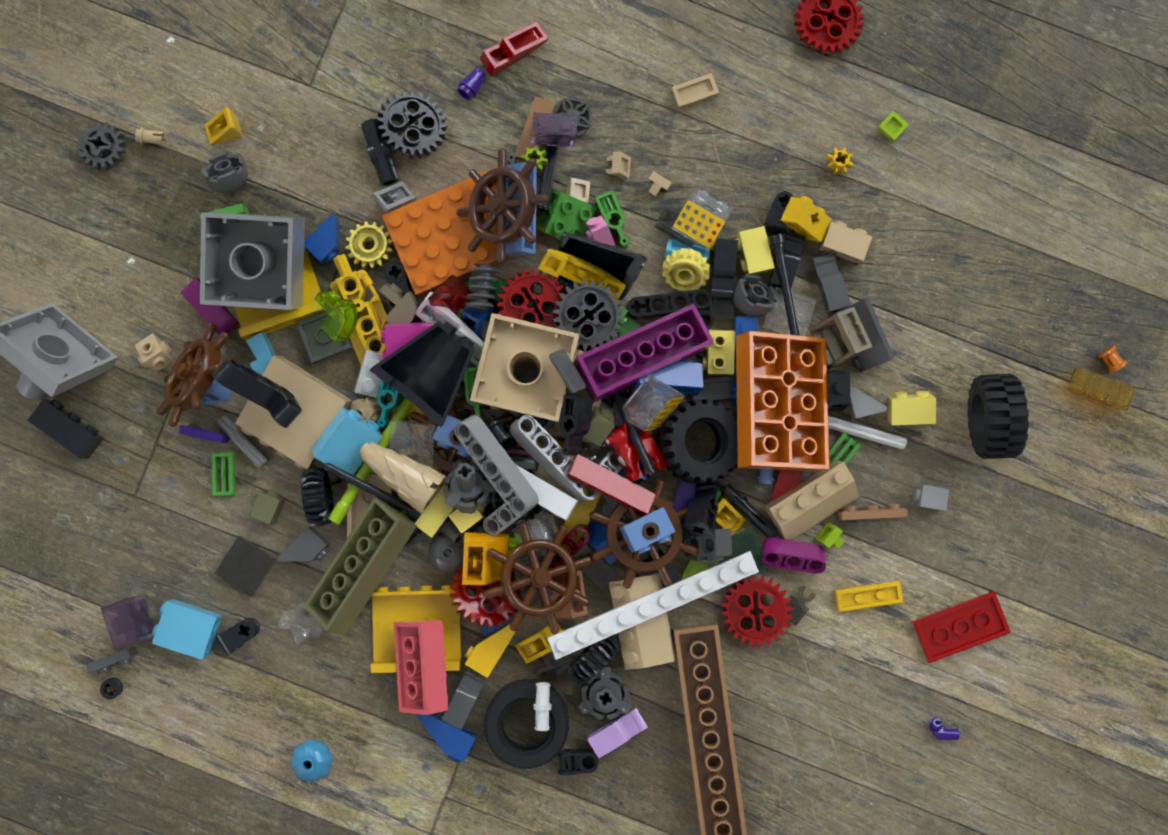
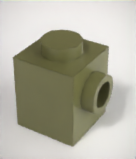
M595 406L592 410L590 430L583 437L600 447L615 427L612 413L607 409H600Z
M270 489L267 492H259L252 500L251 506L253 508L249 516L267 524H275L285 500L279 498L280 493Z

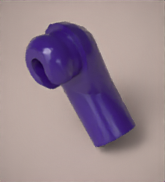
M933 718L929 721V730L938 740H959L958 729H946L939 718Z

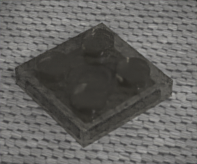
M238 536L215 571V574L248 595L254 596L277 558L244 537Z

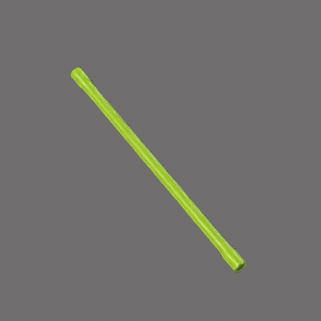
M467 298L465 299V301L463 302V304L457 312L456 316L459 319L461 317L462 310L465 309V304L471 302ZM404 398L383 431L378 445L386 448L413 406V403L408 399ZM364 462L356 477L366 481L372 469ZM350 484L327 519L340 525L360 488Z

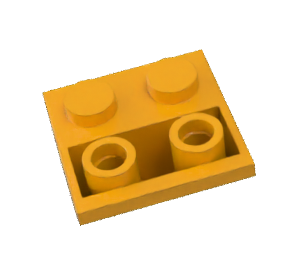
M464 532L462 585H487L500 580L502 563L489 557L487 551L493 548L507 555L509 534L491 536L488 533Z

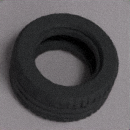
M522 679L507 684L493 697L485 715L484 732L491 751L504 763L519 769L537 768L552 761L560 753V750L563 749L569 732V714L565 701L550 686L549 703L552 704V709L549 710L552 728L545 740L534 746H522L508 738L503 729V715L509 706L518 701L531 700L536 702V683L541 682L539 680Z

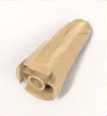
M366 442L359 452L362 455L361 460L381 477L383 482L395 490L403 500L421 514L429 505L428 502L435 497L447 477L429 466L420 464L403 454L400 455L374 442L370 444Z

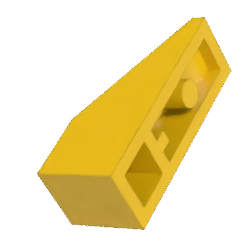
M511 622L478 642L476 647L471 645L464 656L468 659L465 665L488 678L516 632L510 629Z

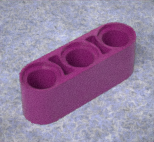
M197 277L180 292L208 324L214 323L216 325L215 331L219 335L222 332L229 333L239 323L225 306L200 304V280Z
M770 537L763 541V562L767 566L812 574L822 573L826 569L825 549L821 545Z

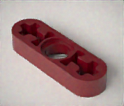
M584 524L576 525L563 538L561 544H568L570 546L571 557L591 539L592 533L590 528ZM583 531L585 533L584 538H580L575 543L573 539L578 535V532ZM558 559L548 569L563 565V563Z

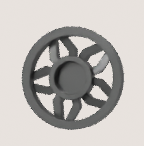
M576 97L564 98L554 108L552 115L554 127L561 135L568 138H577L584 135L592 124V111L589 105ZM571 102L579 103V105L574 109V105ZM568 103L571 109L567 110L565 104ZM561 106H563V111H564L565 113L560 112V113L557 114V111L559 110V108H560ZM584 106V109L579 112L578 109ZM586 111L589 114V121L582 117ZM560 116H564V119H563V120H561V119H556V118H557V117H560ZM583 120L587 125L580 124V121ZM557 123H566L565 131H563ZM568 126H569V127H572V129H571V131H570L569 133H568ZM576 126L583 128L582 131L574 133Z

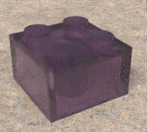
M142 595L126 598L101 607L114 650L152 638L155 624L149 618L147 612L149 610L148 603L143 599Z

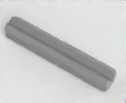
M222 416L217 420V425L258 468L263 467L267 463L265 456L227 416Z

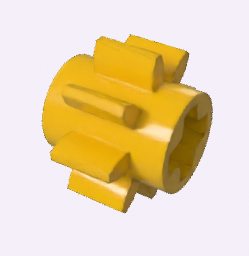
M835 147L832 150L833 155L828 154L826 157L830 161L826 168H831L834 175L839 171L844 175L847 172L846 167L851 168L853 166V163L850 162L853 154H848L846 147L839 151ZM836 159L843 160V163L836 162Z

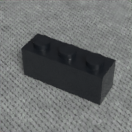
M43 399L28 421L78 458L89 459L104 439L98 434L100 431L90 424L85 425L82 423V418L72 411L70 413L63 409L65 405L56 399Z

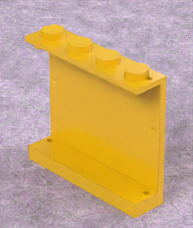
M305 246L303 306L292 310L234 306L241 326L238 332L242 339L247 341L260 332L268 334L327 311Z
M432 585L419 586V590H410V586H398L397 590L389 591L388 587H377L371 595L373 618V662L370 664L371 673L397 672L393 622L427 619L442 620L446 671H458L461 669L460 613H456L459 608L458 605L452 606V602L456 598L449 596L454 591L450 588V585H441V589H432Z

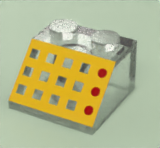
M697 185L675 221L672 230L709 251L733 211L734 206Z
M649 374L622 408L627 422L643 431L656 430L685 396Z

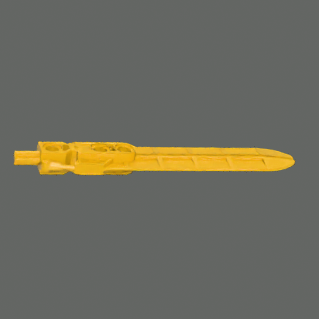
M342 254L333 258L340 277L331 282L330 288L332 289L334 300L337 301L338 313L344 328L349 335L359 362L362 364L365 350L373 351V342L377 340L381 342V330H384L385 325L390 323L384 319L388 314L380 296L372 286L374 283L365 270L352 272L346 255ZM350 281H355V290L349 292L347 290V284ZM369 287L374 296L370 301L365 302L368 294L366 288ZM343 297L344 300L351 302L352 308L343 310L341 298ZM371 320L373 328L371 331L365 332L364 323ZM381 343L382 346L378 352H386L385 343ZM388 395L389 403L393 402L392 395ZM414 404L407 416L415 434L411 433L406 419H404L393 436L395 438L408 433L411 435L409 439H412L413 447L397 450L398 454H403L409 457L410 452L418 449L414 438H417L421 448L425 447L424 430L426 425L410 418V413L413 411L424 415V412ZM399 407L393 408L392 417ZM439 450L440 455L447 460L444 450ZM429 455L424 456L427 461L426 466L440 473L443 469L438 467ZM422 457L414 460L420 464H424Z

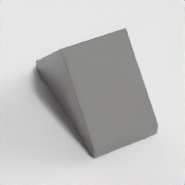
M403 182L372 194V197L385 213L403 207L416 198Z
M850 385V405L848 409L851 420L887 410V406Z

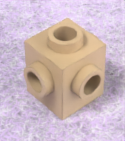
M154 333L135 344L140 355L138 360L144 368L149 367L156 373L173 362L170 355L172 351L170 346L165 341L160 340Z
M370 397L356 399L349 407V410L357 411L362 416V419L366 421L372 420L376 424L382 412L378 402Z

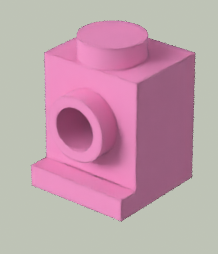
M601 215L585 222L588 231L585 232L587 238L615 246L609 227Z

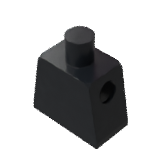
M827 370L828 411L842 412L850 405L849 372Z

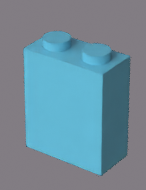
M342 407L311 447L314 458L323 463H330L354 475L364 462L361 460L362 455L359 454L363 445L366 442L378 444L381 440L380 427L372 420L366 421L362 419V416L353 409L349 411Z
M175 599L163 603L159 611L161 616L159 624L155 625L152 632V637H154L152 644L201 660L208 658L223 615Z

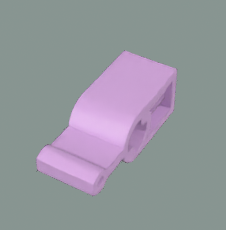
M634 708L628 714L610 721L587 735V740L599 759L627 742L634 735L648 728L638 709Z

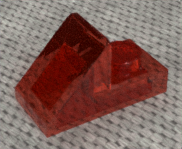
M452 274L435 290L428 300L430 306L465 309V304L471 302L466 297L468 294L473 293L468 290V287Z

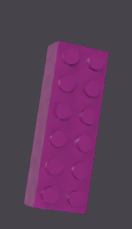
M693 303L577 356L573 364L587 385L585 389L589 397L594 398L593 403L635 384L642 377L708 350L714 343V340Z

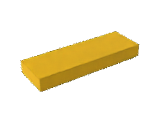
M900 581L834 590L837 612L904 603Z

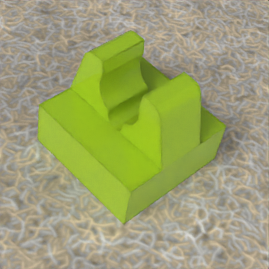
M827 522L814 538L827 548L836 546L840 549L845 543L839 537L843 531L830 522Z

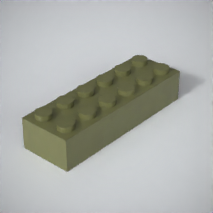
M374 497L304 604L306 610L326 632L346 635L417 527L399 508L377 497Z

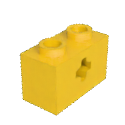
M801 196V198H790L781 221L799 235L805 236V240L822 242L832 219L825 214L826 211L823 208L815 206L812 199Z

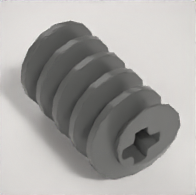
M474 263L473 265L476 268H472L471 273L475 276L470 277V282L475 285L468 286V290L473 294L467 295L466 298L471 302L466 303L465 308L488 312L487 308L494 306L488 302V299H495V296L490 294V291L497 289L491 285V282L498 281V278L494 277L493 273H499L500 270L490 265Z

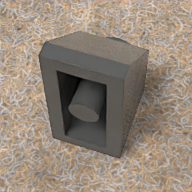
M310 526L277 559L280 562L314 561L317 558L321 560L329 552L327 548L331 544L313 526Z

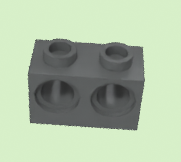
M731 528L714 529L713 534L693 537L688 530H684L685 543L698 549L696 555L685 553V556H694L695 561L708 560V557H710V561L724 560L723 556L732 555Z

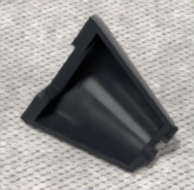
M566 231L563 232L558 240V243H560L558 251L585 260L625 284L626 288L618 299L621 301L624 300L645 265L643 261L646 262L647 257ZM561 275L558 276L557 281L560 285L564 286V289L565 287H569L571 290L574 289V281ZM586 294L584 302L588 306H593L596 298L593 294ZM601 302L591 311L587 312L584 310V312L593 320L591 316L602 308L604 303ZM601 311L598 315L601 323H607L610 319L609 314L605 311Z
M440 321L436 322L369 370L423 411V414L440 428L445 423L475 350L473 348L475 343L465 335L461 339L455 334L457 329L447 321L445 324Z

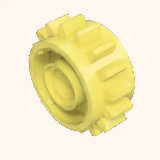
M365 221L363 226L357 224L355 231L350 230L351 237H346L349 245L345 247L347 251H351L348 255L349 258H355L354 263L356 265L362 263L364 269L368 265L372 269H375V265L378 264L382 267L384 260H390L388 254L393 253L390 246L394 243L388 239L390 238L389 232H385L386 228L383 225L378 228L376 222L369 225ZM368 241L375 242L371 250L365 249V244Z
M681 248L678 251H672L671 256H666V260L663 262L662 276L666 277V283H669L673 289L680 292L699 290L700 286H705L706 280L709 279L710 264H706L707 258L703 257L700 252Z

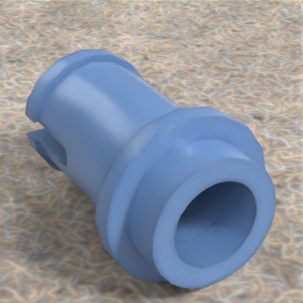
M760 469V477H757L759 484L772 485V481H775L773 470Z

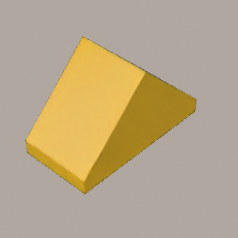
M229 107L223 108L205 124L210 145L243 137L238 118Z
M719 498L717 501L718 514L716 523L722 529L731 528V536H733L746 520L724 498Z

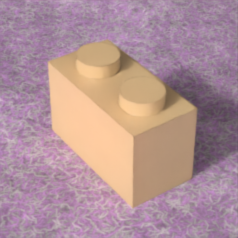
M831 222L819 250L828 254L834 253L839 258L860 264L865 259L872 236L867 235L868 232L865 230L848 228L847 224L843 222Z

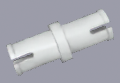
M546 682L536 683V703L533 704V709L536 710L535 730L537 731L549 730V710L552 709V704L549 703L550 684Z

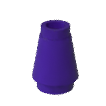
M476 67L458 83L457 92L466 100L475 98L486 77V73Z

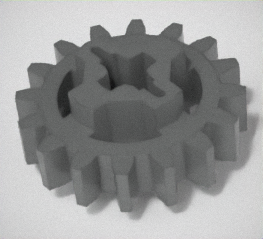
M96 122V127L89 124V131L82 130L81 132L84 137L77 139L82 143V145L77 146V149L82 152L79 156L86 160L85 163L90 166L93 165L96 169H100L102 166V168L108 170V164L116 167L115 161L123 160L120 154H126L127 152L122 149V146L127 145V142L121 140L124 134L118 132V128L114 125L111 127L107 122L103 125Z

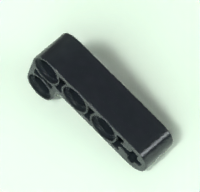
M703 289L634 297L627 304L628 315L632 319H645L667 316L682 309L674 305V300L681 298L685 302V307L694 303L700 316L708 319V331L714 324L712 298L710 293ZM703 296L706 299V304L703 306L698 305L695 298ZM660 301L663 303L664 309L656 311L652 307V303ZM646 302H649V312H646V308H641L639 313H635V310L631 309L634 304H638V307H645Z
M226 357L212 374V377L222 386L268 410L272 418L284 428H288L302 412L300 405L290 391L233 358Z

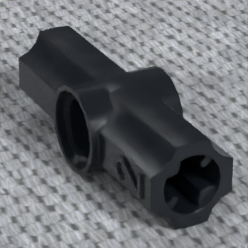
M369 119L362 123L361 127L368 145L366 148L370 160L375 166L381 186L395 184L399 179L392 160L391 148H386L387 140H380L383 133H377L379 125H376L377 119Z

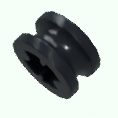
M114 677L109 678L100 686V693L106 699H114L123 691L121 680ZM115 685L116 690L108 692L107 687Z

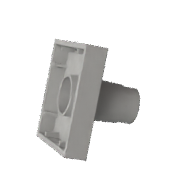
M53 303L0 322V355L21 371L16 387L19 393L28 399L43 400L47 395L54 397L111 370L118 358Z

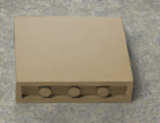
M272 356L262 375L290 391L296 398L302 412L288 428H284L272 418L268 410L248 400L235 424L241 427L240 430L243 433L259 438V442L266 447L271 446L276 449V453L281 457L290 458L295 461L294 464L303 470L316 467L317 465L314 463L316 458H314L311 447L342 407L349 408L353 400L286 358Z

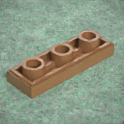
M535 96L515 152L516 159L522 160L521 155H526L527 153L526 147L532 149L537 145L540 151L556 103ZM537 129L539 132L533 134L531 131Z
M887 504V509H879L878 505H866L865 510H857V506H845L843 511L837 512L838 520L908 517L907 509L900 508V504Z

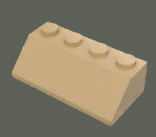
M836 460L829 465L828 470L818 471L763 507L782 538L793 540L859 498L855 480L845 463Z
M659 573L635 576L629 589L623 587L624 578L609 582L614 609L662 588ZM667 612L618 633L625 670L647 668L676 661Z

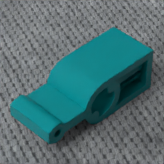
M382 380L377 396L382 412L380 419L377 420V425L384 428L387 427L391 420L393 408L400 406L404 396ZM388 395H392L393 402L389 403Z

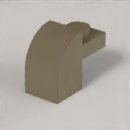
M389 283L384 284L379 291L396 305L384 319L390 324L412 323L417 316L415 311L418 309V303L414 294L410 291L405 296H402L403 291L394 283L392 285Z

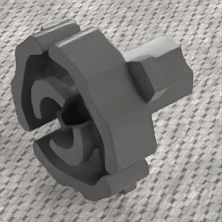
M461 460L452 463L453 471L444 480L446 486L443 488L446 505L453 509H458L461 513L468 514L475 513L474 502H477L480 510L485 509L491 500L490 493L496 491V489L484 473H480L478 466H471L468 463H463Z
M605 666L595 677L588 681L590 684L594 679L601 678L591 686L589 698L586 694L588 685L584 684L582 686L583 702L579 705V708L583 714L590 713L597 719H602L604 713H607V718L611 720L621 713L628 714L632 708L628 702V685H623L625 693L622 698L620 687L610 678L617 679L621 684L624 683V678L611 671L610 667ZM608 692L609 699L602 701L601 695Z

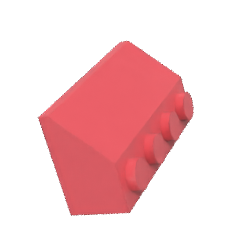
M427 619L393 622L399 712L429 715L447 711V674L445 669L442 620Z

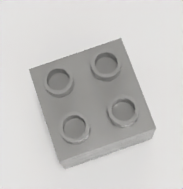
M201 212L200 304L292 310L303 306L305 218Z

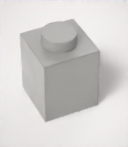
M918 485L913 493L915 506L946 511L950 489Z

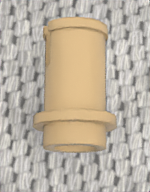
M144 127L136 129L135 139L141 145L145 143L164 145L165 142L162 140H165V132L145 130Z

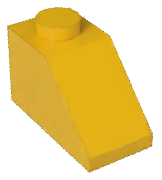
M549 624L515 645L526 664L552 651L547 637L554 634L551 633ZM558 624L559 632L563 631V629Z

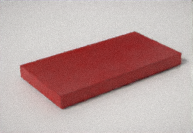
M995 591L985 593L912 621L927 663L935 662L1011 633Z

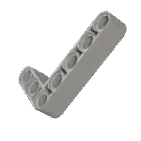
M472 415L456 424L454 431L458 440L505 502L483 521L485 531L491 536H496L538 504L539 499L535 490L482 419Z
M522 416L511 424V435L571 497L578 500L577 503H586L595 499L600 494V492L573 478L572 480L569 479L567 473L574 459L570 455L562 453V447L532 416ZM521 423L525 425L526 432L521 429ZM536 439L541 442L542 448L538 447ZM615 450L603 454L595 462L616 474L623 468L618 462ZM552 455L557 459V464L552 461ZM610 458L613 459L614 466L611 464ZM583 487L587 490V496L583 493Z

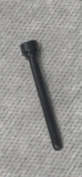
M785 234L772 235L768 237L769 247H772V250L775 251L790 335L799 336L783 251L786 237Z
M622 390L607 398L613 400L623 423L627 425V432L648 476L653 477L656 474V470L621 398Z
M330 463L324 464L323 469L326 472L405 511L409 519L415 522L418 520L421 513L416 511L407 502Z

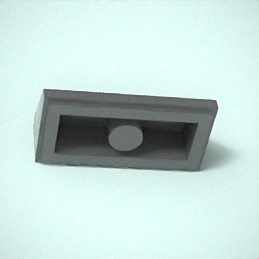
M564 349L549 354L550 361L572 395L579 393L587 387Z

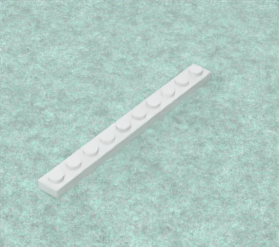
M747 551L677 581L670 586L661 588L547 637L554 658L557 660L759 571L751 551Z

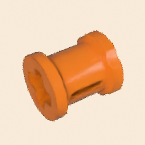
M1115 345L1097 356L1105 362L1110 374L1127 364V361H1123L1117 353Z

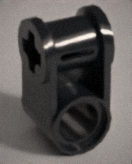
M783 191L777 194L763 225L766 230L776 234H784L787 225L781 221V218L790 198L794 197L790 192ZM783 199L787 200L785 207L781 206Z
M399 263L389 264L385 270L387 283L397 285L403 291L402 296H405L407 292H412L404 266ZM395 268L401 271L397 279L392 275L395 272Z
M496 420L487 426L506 452L517 445L515 438L511 435L508 428L505 427L502 420Z
M246 618L215 637V640L226 656H228L259 633L260 624L255 618ZM247 626L250 627V630L248 632L245 631V628Z
M562 749L557 754L560 767L558 775L592 773L598 767L599 759L593 749ZM591 756L594 758L595 763L590 766L586 765L583 762V758Z

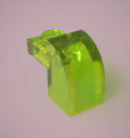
M333 291L318 292L314 300L329 313L321 328L334 341L348 339L358 321V312L354 302L351 299L340 300V296Z

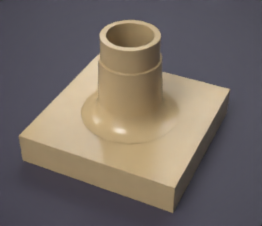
M492 313L470 401L559 423L567 386L550 361L549 354L564 349L573 363L580 334ZM523 363H532L539 370L538 377L530 383H521L516 379V370Z

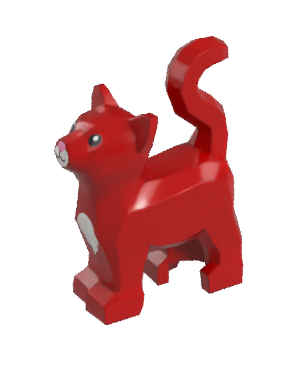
M635 406L631 407L628 413L635 428L640 430V438L653 466L655 465L657 470L667 467L668 465L664 460L662 452L658 449L649 431H645L647 429L646 425L634 418V415L640 409ZM626 423L622 424L620 428H613L605 442L615 450L618 462L626 471L625 479L632 482L642 478V475H647L644 466L640 470L639 461L641 460L633 442H628Z

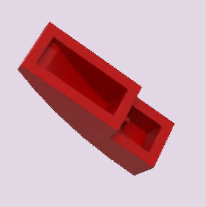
M536 21L503 37L500 43L483 50L480 60L492 77L535 51L547 42L549 38Z

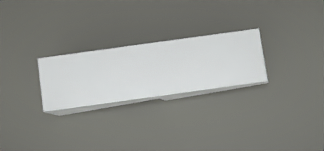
M430 291L415 311V315L426 323L440 321L445 324L447 321L457 329L455 334L461 339L465 335L474 342L473 348L475 350L470 362L478 367L484 342Z
M516 465L537 493L538 504L559 517L568 520L578 500Z

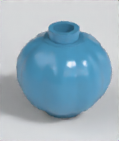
M309 739L295 747L293 757L290 760V766L298 779L314 783L329 774L333 762V754L326 743Z

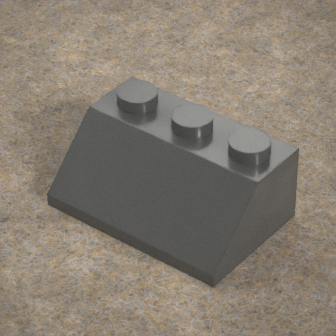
M869 297L838 311L841 312L854 307L873 346L852 359L853 365L856 369L860 370V373L895 358Z

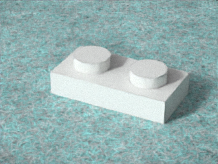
M365 350L354 389L355 393L377 397L381 379L369 370L382 361V353Z

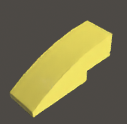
M445 484L415 522L417 527L431 538L453 511V508L446 505L443 493Z

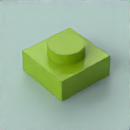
M892 111L877 129L890 141L894 142L909 124Z
M689 559L681 579L710 567Z

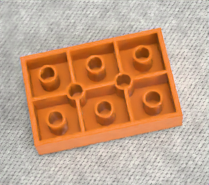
M489 170L480 173V175L483 176ZM471 178L382 215L413 290L419 299L427 296L430 291L434 293L446 288L448 284L453 285L474 276L471 273V269L476 268L473 265L474 263L493 267L500 264L496 260L497 244L483 240L474 252L468 250V245L476 233L472 228L469 216L459 217L456 211L459 208L469 207L470 196L476 185ZM497 183L492 187V189H493L496 193H497ZM486 197L484 204H487V203H488V201H489V198H488V197ZM489 212V213H484V219H485V221H486V219L488 218V216L491 214V212ZM497 221L490 229L494 234H497ZM506 255L505 262L515 257Z
M748 331L737 335L738 468L810 472L828 470L826 338Z

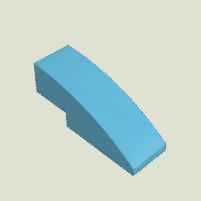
M260 332L246 342L257 359L250 363V366L254 371L262 375L272 356L276 355L267 335Z

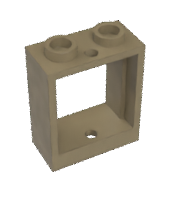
M854 307L834 314L810 330L813 337L826 338L828 369L844 364L873 347ZM834 325H837L849 351L845 355L832 329Z

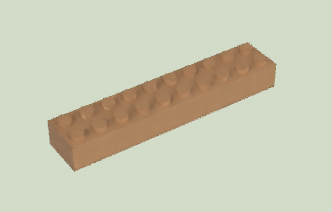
M713 622L672 628L700 835H747L718 625Z

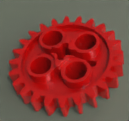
M801 0L802 3H798V11L794 14V17L798 18L795 20L794 25L799 26L796 34L802 33L800 41H808L805 46L806 48L812 44L814 46L813 52L820 48L821 55L826 50L832 55L836 49L840 54L843 47L848 50L851 46L850 43L854 44L857 40L856 37H859L862 32L860 29H862L864 23L861 20H863L865 15L859 13L863 7L856 6L858 0ZM825 3L828 9L822 8L819 4ZM839 12L846 13L848 17H841L839 15ZM810 22H817L819 27H813ZM830 31H836L839 34V36H832L830 34Z
M531 268L528 275L523 269L521 270V277L514 273V281L506 279L509 286H501V290L505 293L498 294L497 296L503 300L496 304L497 307L503 308L498 313L499 315L523 320L525 314H531L536 324L553 328L558 327L556 322H553V319L558 318V314L553 312L545 314L542 311V304L546 302L553 306V310L559 309L555 301L562 302L559 294L564 286L555 285L558 280L557 278L551 281L549 280L550 274L544 277L542 276V270H539L538 274H534V270ZM532 284L540 285L542 288L541 294H532L530 286ZM522 287L526 289L532 302L537 301L538 304L535 307L543 317L542 322L538 319L535 310L527 307L529 300L522 292ZM512 296H521L523 304L521 306H514L511 302Z
M459 567L457 570L458 575L454 574L452 578L454 582L450 585V588L454 591L449 595L452 598H456L452 602V606H459L456 613H464L462 620L468 617L471 618L470 625L478 621L479 628H481L483 623H486L487 628L492 626V622L497 627L500 625L501 620L506 623L509 619L508 616L512 617L516 609L509 604L505 596L500 595L491 599L483 597V591L501 586L500 580L487 585H462L463 568ZM514 571L511 572V582L516 581V579H512ZM465 590H472L475 596L467 595ZM515 590L516 596L521 599L522 596L517 594L520 590ZM483 604H489L492 607V611H487Z
M752 575V581H749L746 577L743 578L744 584H741L739 581L735 582L737 589L730 586L729 590L732 595H724L729 601L721 604L727 608V610L721 612V615L728 616L723 621V624L730 623L731 626L727 631L734 630L736 632L733 638L741 636L742 644L748 639L751 647L754 641L758 642L759 647L762 646L764 640L770 645V638L779 641L777 634L785 635L783 627L790 628V624L786 622V619L793 618L792 615L787 614V611L793 610L792 606H787L786 604L791 601V598H784L787 590L779 591L780 583L773 586V578L765 582L764 575L761 576L760 581L756 579L755 575ZM754 591H757L758 608L763 609L759 615L761 630H757L756 613L751 612L755 607ZM764 593L771 594L773 602L769 605L764 604L761 601V595ZM741 595L750 597L751 604L749 606L740 604L739 597ZM767 615L775 619V624L771 627L766 626L763 622V618ZM743 617H749L753 620L751 628L743 627L741 623Z

